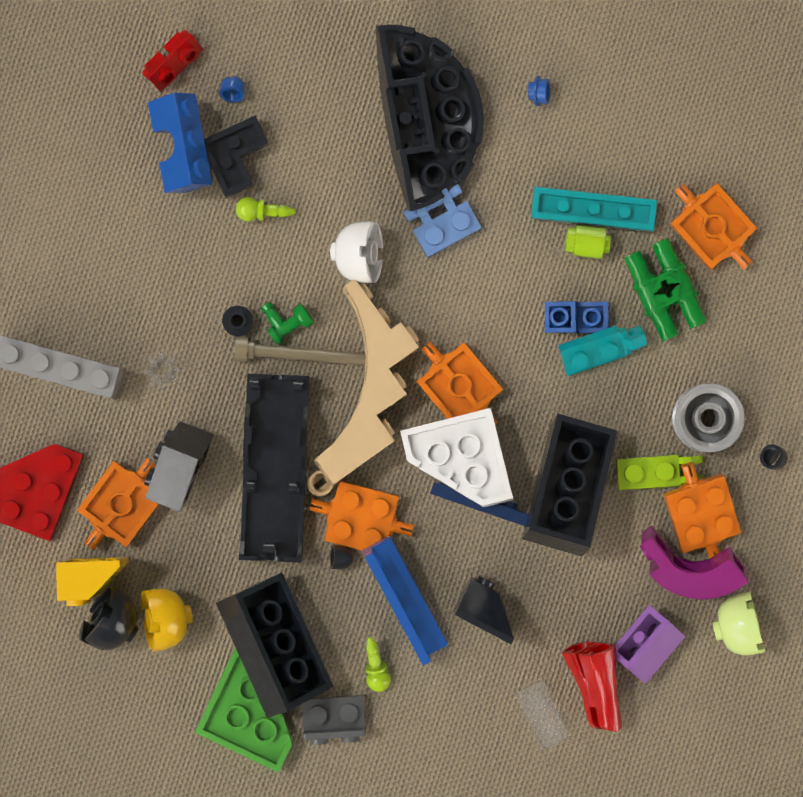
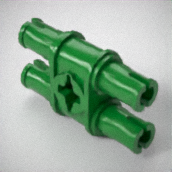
M669 238L652 245L663 269L659 276L651 275L641 251H637L624 258L635 282L632 284L633 291L636 290L646 311L644 315L647 318L651 317L662 342L679 335L668 312L669 305L673 303L675 305L679 304L690 329L707 322L696 299L698 290L694 289L685 269L687 266L683 262H679ZM661 282L665 286L676 284V287L669 292L670 298H667L666 294L654 295L662 287Z

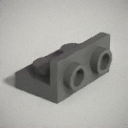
M364 694L312 698L302 704L303 740H310V744H327L331 738H341V742L344 743L360 741V736H366Z

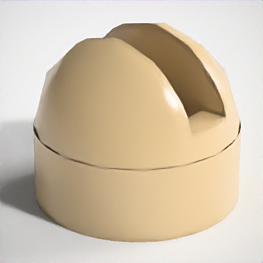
M321 471L313 473L307 482L309 491L315 496H324L333 488ZM324 478L326 483L316 490L313 485Z

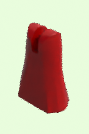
M585 641L568 646L564 649L562 655L580 689L590 727L612 732L620 731L622 719L616 687V645Z

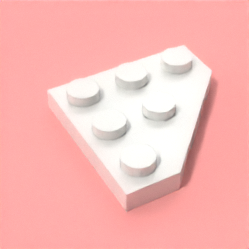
M491 408L400 431L406 458L410 464L482 507L514 500Z

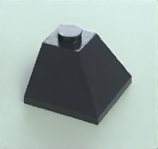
M480 575L477 580L470 577L453 609L454 614L497 638L512 644L514 637L500 595L493 589L495 583Z

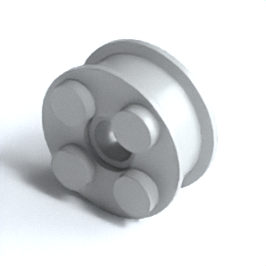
M702 384L686 390L678 398L672 411V425L678 439L688 448L699 452H717L731 446L740 436L744 426V410L738 397L728 388L718 384ZM706 409L711 410L715 415V422L711 427H706L701 422V414Z

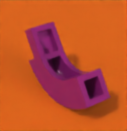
M653 526L642 532L640 548L645 557L651 561L650 576L662 587L677 595L693 599L717 598L732 593L748 583V570L730 547L710 559L689 561L672 552Z

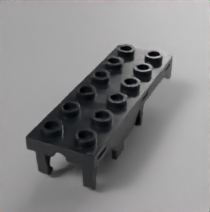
M247 373L239 560L302 562L310 376Z

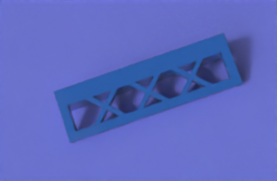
M388 536L363 549L364 557L424 666L431 662L430 654L447 646L448 643L391 536Z

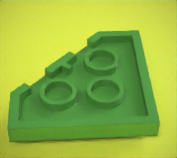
M235 648L195 733L279 773L293 744L284 715L282 713L269 718L266 717Z

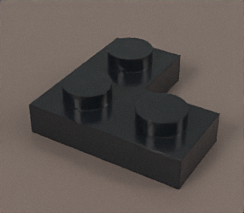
M256 115L204 139L208 161L226 198L254 186L242 157L269 145Z

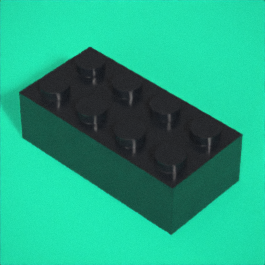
M557 413L550 424L522 537L523 540L578 556H583L588 551L593 538L617 430Z
M283 573L267 578L216 602L267 718L288 712L334 687Z

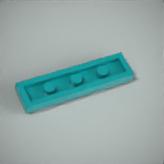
M534 187L530 219L653 232L657 200Z

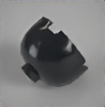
M112 587V589L106 588L91 606L89 611L93 614L90 618V623L84 620L79 633V640L100 650H113L120 647L125 641L131 642L138 631V626L135 625L137 611L132 599L115 587Z

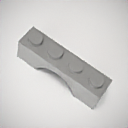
M0 335V368L117 399L125 372L124 369Z

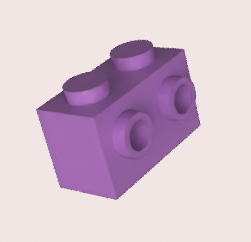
M649 605L616 644V659L646 684L686 636Z

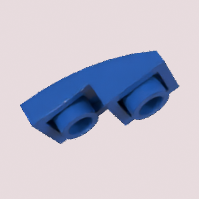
M545 302V333H595L610 328L609 302Z

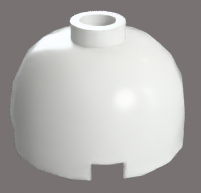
M370 221L354 222L344 227L338 234L336 242L331 244V260L336 261L339 272L345 278L351 281L356 280L358 283H375L378 281L383 259L377 261L378 247L383 248L382 232L379 224Z

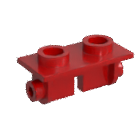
M185 29L181 33L177 31L163 46L169 53L166 58L158 51L143 65L145 69L141 73L160 92L173 83L175 78L203 50L193 35Z

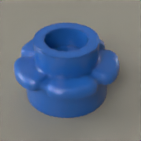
M536 76L535 81L529 82L528 98L529 100H534L536 106L548 104L550 99L549 79H541L540 76Z

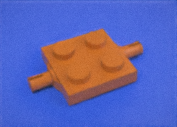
M684 183L674 191L686 206L682 213L669 225L709 270L714 268L723 259L731 256L743 270L753 262L741 247L745 240L757 230V227L718 183L696 197Z
M432 341L427 346L434 355L426 346L421 349L433 364L429 371L416 382L446 419L487 409L491 399L503 390L464 342L454 351L444 355L439 352Z
M146 458L137 472L127 470L116 461L111 463L77 509L95 528L86 541H84L86 546L95 550L104 536L114 538L125 547L131 544L159 506L158 503L145 498L148 486L144 485L149 470L156 467L154 462Z
M688 462L687 465H681L686 483L682 484L678 489L663 495L680 551L684 554L698 548H706L710 559L720 553L718 543L726 538L740 534L741 530L725 476L718 474L709 478H698L694 462Z
M343 480L339 481L336 495L331 503L313 498L309 510L327 515L328 526L324 541L362 551L376 542L392 536L393 532L411 537L414 524L396 520V507L399 495Z

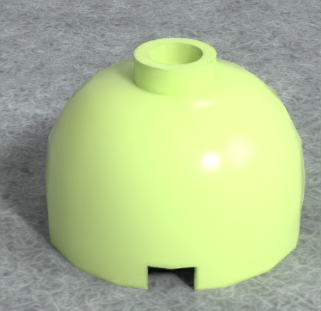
M751 592L737 594L725 600L718 610V621L712 622L717 641L723 640L727 649L734 654L742 656L765 652L764 644H760L763 643L754 603H747V601L752 600Z

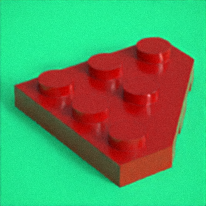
M52 444L1 467L0 523L44 540L52 541L84 454L58 444Z

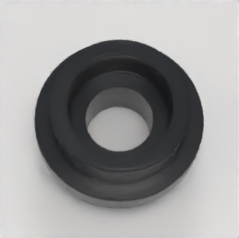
M232 306L223 315V327L232 336H244L252 329L253 316L243 306ZM236 315L243 317V324L238 327L232 324V319Z

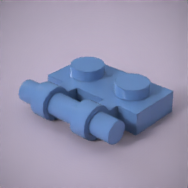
M458 184L451 188L449 192L447 188L442 190L445 197L434 204L413 211L408 209L403 211L408 222L417 217L420 218L423 225L414 229L413 233L427 258L482 228L467 201L455 206L452 198L462 194ZM443 204L447 212L431 219L428 212Z

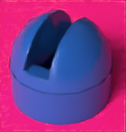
M228 76L223 79L220 85V97L227 102H240L244 97L245 91L243 81L238 76H234V78Z

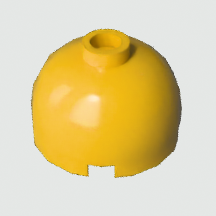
M151 589L142 591L141 610H145L143 627L149 648L152 649V652L175 647L184 639L187 633V624L193 622L190 605H184L182 598L172 590Z

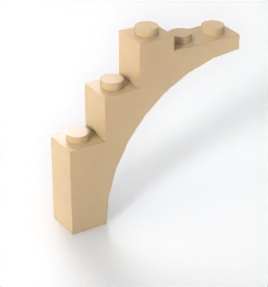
M356 280L346 284L343 292L355 311L363 335L366 355L364 382L358 405L348 425L336 441L314 460L331 486L394 442L392 435L395 434L394 430L386 419L380 421L377 416L407 394L404 391L407 385L397 372L392 374L390 369L419 348L416 344L419 339L410 326L404 327L401 322L391 329L388 326L391 321L386 312L381 307L376 309L370 300L373 298V295L364 283L358 284Z

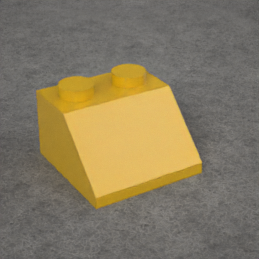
M129 557L66 559L56 562L57 601L66 600V606L86 605L85 603H91V598L98 596L127 566Z

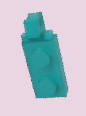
M640 325L628 330L626 327L617 328V326H613L560 344L558 348L567 376L625 357L631 354L632 350L639 349L648 344L645 333Z

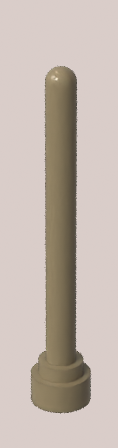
M236 336L234 361L247 362V359H253V357H267L365 366V353L255 344V341H249V337Z

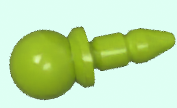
M244 197L236 204L237 216L246 222L253 221L256 218L259 221H263L264 215L267 217H287L296 213V210L291 207L274 204L264 205V199H260L257 202L251 197Z
M368 637L366 651L369 664L365 667L368 673L366 678L367 685L372 691L383 692L390 686L391 676L386 670V662L381 661L377 643L373 637Z

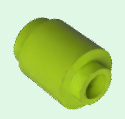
M576 225L575 228L568 227L565 252H572V256L602 259L603 253L609 254L611 235H606L605 228Z

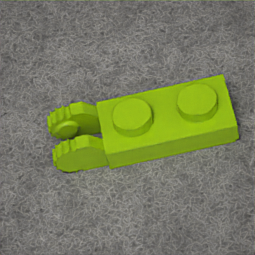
M668 455L616 459L618 490L681 486V483H686L684 476H680L679 464H687L688 462H694V465L703 462V455L686 457ZM698 473L697 477L704 478V475Z

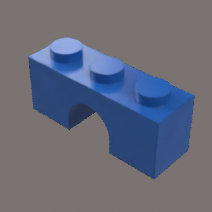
M174 92L148 102L153 133H170L174 140L172 156L168 160L159 163L164 192L188 193L212 185L196 95Z

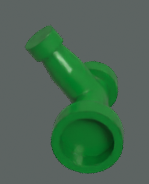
M271 302L264 304L260 308L272 325L267 331L277 345L282 342L281 338L300 325L307 328L315 323L302 303L293 308L294 315L286 321H283L281 316L275 311Z

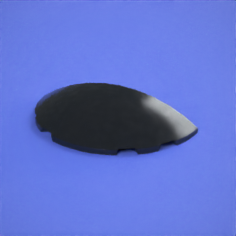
M376 26L377 62L385 124L400 187L408 210L413 211L443 199L445 196L442 190L447 188L449 192L451 188L456 184H460L467 176L474 164L472 160L477 146L482 142L484 128L483 106L478 87L470 70L461 65L453 55L454 51L447 44L436 37L430 38L416 32L413 27Z

